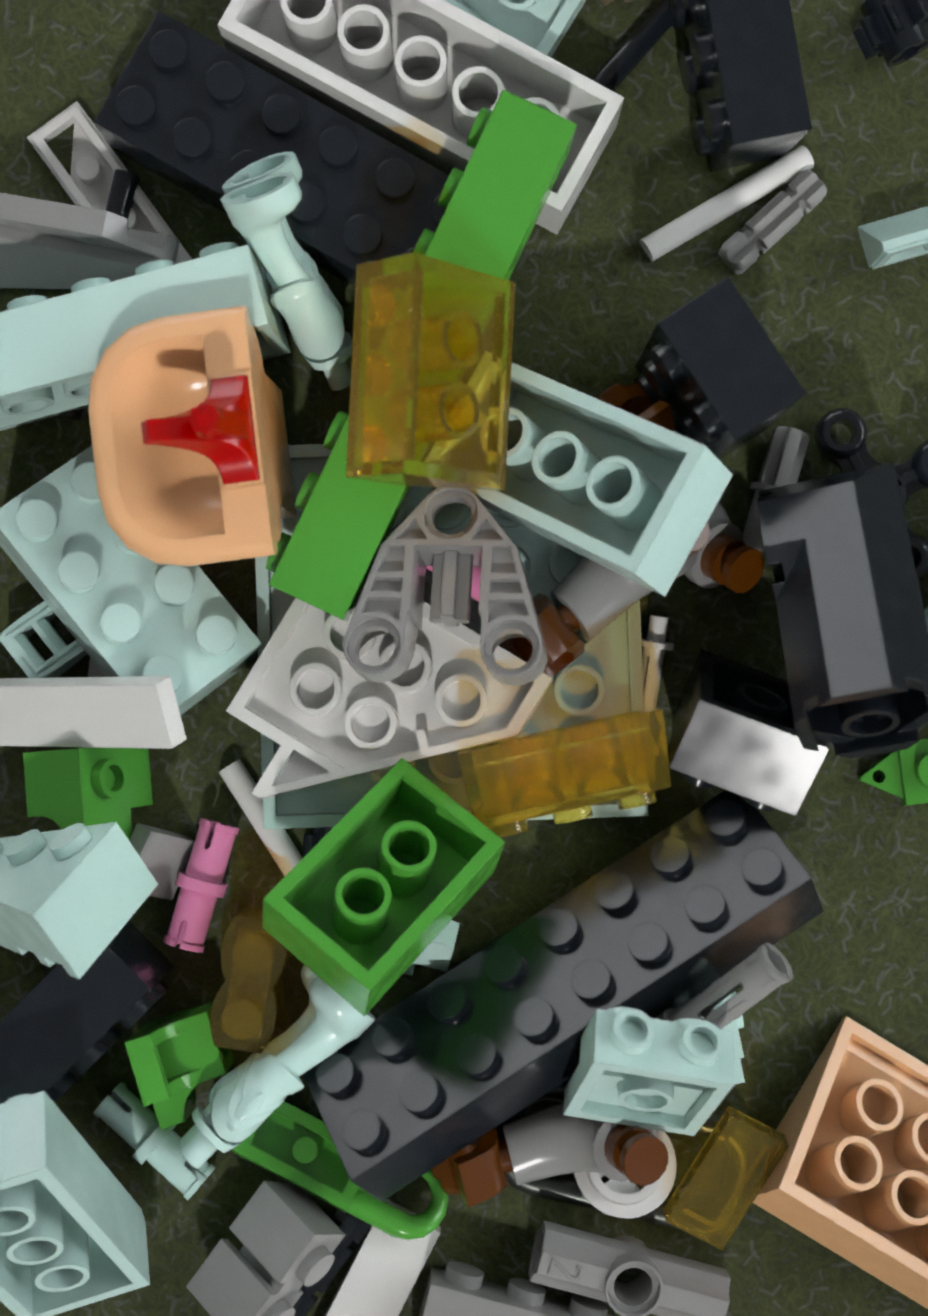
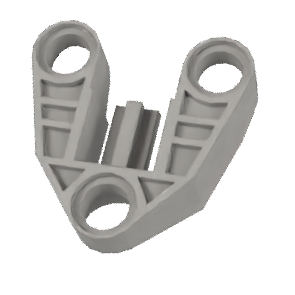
M455 484L438 487L430 492L381 544L343 641L344 656L350 666L368 681L385 682L401 676L411 664L418 629H422L426 566H433L429 621L432 623H444L445 626L451 627L459 626V623L470 622L473 566L481 567L478 611L481 617V658L492 677L500 683L512 686L527 684L537 679L545 670L548 659L525 568L517 546L472 491L464 486ZM452 503L463 504L471 510L472 515L470 523L463 531L449 535L441 533L435 528L436 515L441 508ZM389 634L393 636L395 649L388 661L377 666L366 665L361 661L359 651L368 640L380 635ZM516 637L529 639L532 643L533 651L531 658L525 665L516 669H507L496 663L494 651L500 643Z

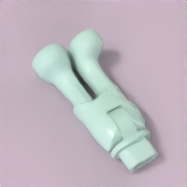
M294 152L276 153L249 164L229 178L222 186L225 194L220 200L233 227L241 233L253 253L266 268V277L272 286L269 302L284 317L301 354L313 369L317 371L323 370L331 390H342L353 383L354 369L349 357L353 353L354 343L350 334L345 331L342 306L319 274L313 258L302 249L293 236L286 220V216L296 208L302 199V191L298 184L302 178L301 166Z
M304 965L301 969V978L309 994V1005L300 1018L285 1032L269 1043L261 1044L246 1061L226 1075H223L208 1093L209 1104L206 1108L199 1105L192 1112L195 1124L178 1141L181 1155L191 1166L199 1169L217 1149L226 1153L240 1145L284 1102L288 1095H293L304 1088L299 1078L301 1075L331 1056L348 1042L357 1039L375 1021V1017L370 1012L363 1016Z

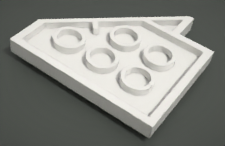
M295 598L226 712L280 745L252 791V794L258 798H269L391 768L401 758L411 763L517 737L521 734L553 679L542 672L537 679L524 685L512 686L500 683L492 677L481 658V635L462 623H459V626L451 627L445 626L444 623L430 622V604L424 601L422 629H418L414 656L409 668L401 676L391 681H368L350 666L344 656L343 649L345 634L357 603L347 622ZM389 634L380 635L368 640L359 651L361 661L371 666L382 665L388 661L395 649L393 636ZM500 646L495 648V661L503 668L516 669L527 663Z

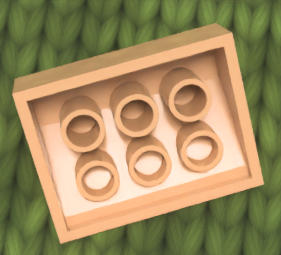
M844 1016L771 1137L746 1199L928 1309V1065L851 1018Z

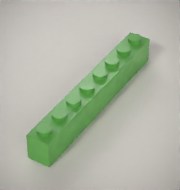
M504 89L493 111L485 107L481 108L467 140V146L474 148L472 156L464 171L453 168L441 192L438 206L446 209L437 230L433 232L425 228L413 251L409 266L417 269L411 285L407 293L397 289L384 312L381 327L389 330L378 354L371 350L365 353L356 371L352 387L360 390L350 413L347 414L339 411L328 430L323 447L332 452L321 475L311 471L300 489L294 507L303 513L292 536L284 532L281 533L280 541L277 542V555L269 556L266 569L274 572L269 583L270 586L348 622L365 586L379 548L387 539L572 148L577 124Z

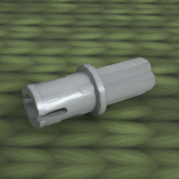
M776 426L773 429L758 482H751L749 489L755 491L742 534L743 541L746 546H751L764 553L757 499L760 498L759 491L797 483L810 440L809 435L800 429L788 426Z

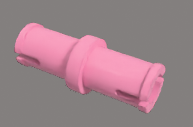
M206 818L199 819V828L186 872L178 873L175 885L181 888L167 935H165L163 940L165 944L175 947L177 944H180L179 949L197 953L204 952V943L217 899L225 897L228 885L223 883V878L235 837L240 829L231 825H222L220 822Z

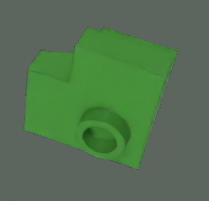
M83 747L23 753L28 817H47L53 820L60 829H65L76 823H83L85 826L117 822L128 840H130L132 836L131 808L153 805L149 748Z
M217 1001L143 1023L124 1042L143 1105L145 1107L153 1104L160 1130L186 1122L196 1107L194 1099L196 1086L204 1081L226 1075L235 1061Z

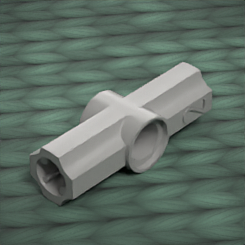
M543 1220L542 1225L536 1231L531 1247L528 1269L530 1282L608 1302L615 1313L621 1316H647L649 1314L658 1316H726L730 1303L729 1287L731 1278L725 1268L650 1249L643 1241L634 1236L620 1235L609 1238ZM639 1268L642 1270L640 1276L634 1281L628 1283L616 1281L617 1276L626 1269Z

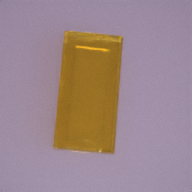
M728 1105L664 1207L665 1221L723 1250L789 1147L785 1134Z

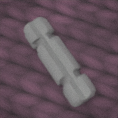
M804 170L788 184L785 192L780 191L744 224L745 226L741 229L742 232L736 231L722 244L718 255L727 268L737 275L743 274L757 261V258L760 256L759 251L763 254L767 252L804 216L803 211L808 214L823 200L827 194V187L824 182L811 170Z

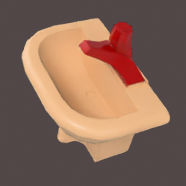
M247 306L159 317L127 329L104 350L90 381L88 413L97 491L108 525L129 550L157 564L196 566L277 555V542L280 541L282 531L281 519L297 517L296 508L294 507L295 497L282 390L264 372L258 338L251 324Z

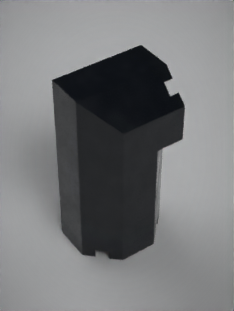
M894 462L759 491L760 498L757 499L763 546L767 565H771L776 582L772 584L778 613L793 721L803 749L819 752L817 740L831 742L834 745L836 756L852 759L905 750L920 741L918 728L928 722V628Z

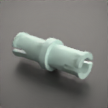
M123 1081L112 1090V1095H108L93 1113L97 1118L100 1117L136 1151L132 1157L141 1165L145 1161L150 1163L184 1195L183 1197L187 1201L216 1168L207 1161L199 1169L191 1166L180 1153L178 1141L181 1137L173 1131L177 1125L160 1130L156 1114L147 1106L144 1107L143 1102L127 1088Z

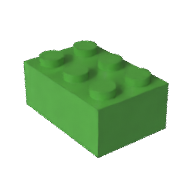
M401 758L263 898V929L365 1016L495 872L505 841Z

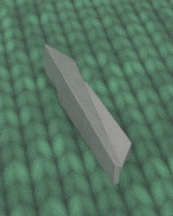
M0 192V288L71 289L73 284L85 279L103 277L110 279L112 282L136 275L135 269L147 262L156 260H171L174 264L176 262L180 240L172 235L129 229L128 218L107 210Z

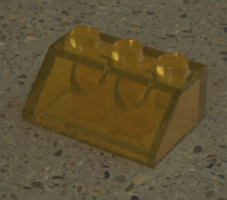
M415 252L357 265L346 477L402 486L505 490L516 282Z
M640 709L458 751L459 764L471 814L500 838L528 831L527 819L553 814L555 824L589 818L593 816L591 805L615 799L617 800L619 810L657 802L656 790L671 787L666 728L662 709Z

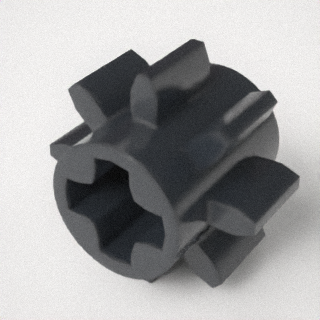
M866 0L860 8L864 16L860 20L862 27L855 30L853 34L866 60L875 55H878L879 58L883 56L887 66L893 67L908 61L928 47V0Z

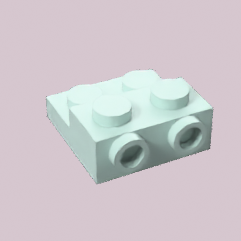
M613 1007L607 1010L596 1009L581 1036L579 1065L564 1089L563 1115L695 1136L734 1086V1031L722 1030L709 1021L695 1018H682L674 1021L650 1018L643 1011L628 1007Z

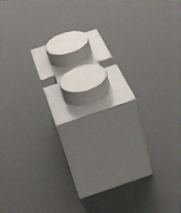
M263 1181L229 1227L233 1234L242 1242L243 1247L238 1251L229 1239H220L186 1287L210 1316H295L293 1306L304 1293L300 1288L303 1284L306 1287L312 1286L325 1276L334 1262L335 1257L332 1253L346 1234L339 1229L304 1190L289 1182Z

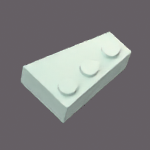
M117 822L85 826L83 823H76L60 830L40 832L38 829H33L21 835L0 838V946L21 955L30 951L35 954L40 963L49 967L55 963L61 964L70 976L81 979L158 885Z

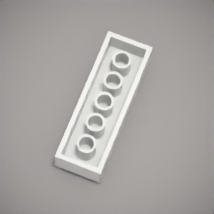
M231 0L218 23V28L227 50L450 175L454 167L462 171L465 170L474 151V148L467 146V140L474 121L482 107L493 111L503 89L577 124L572 148L536 222L539 226L556 235L559 233L614 133L624 101L623 96L445 0Z

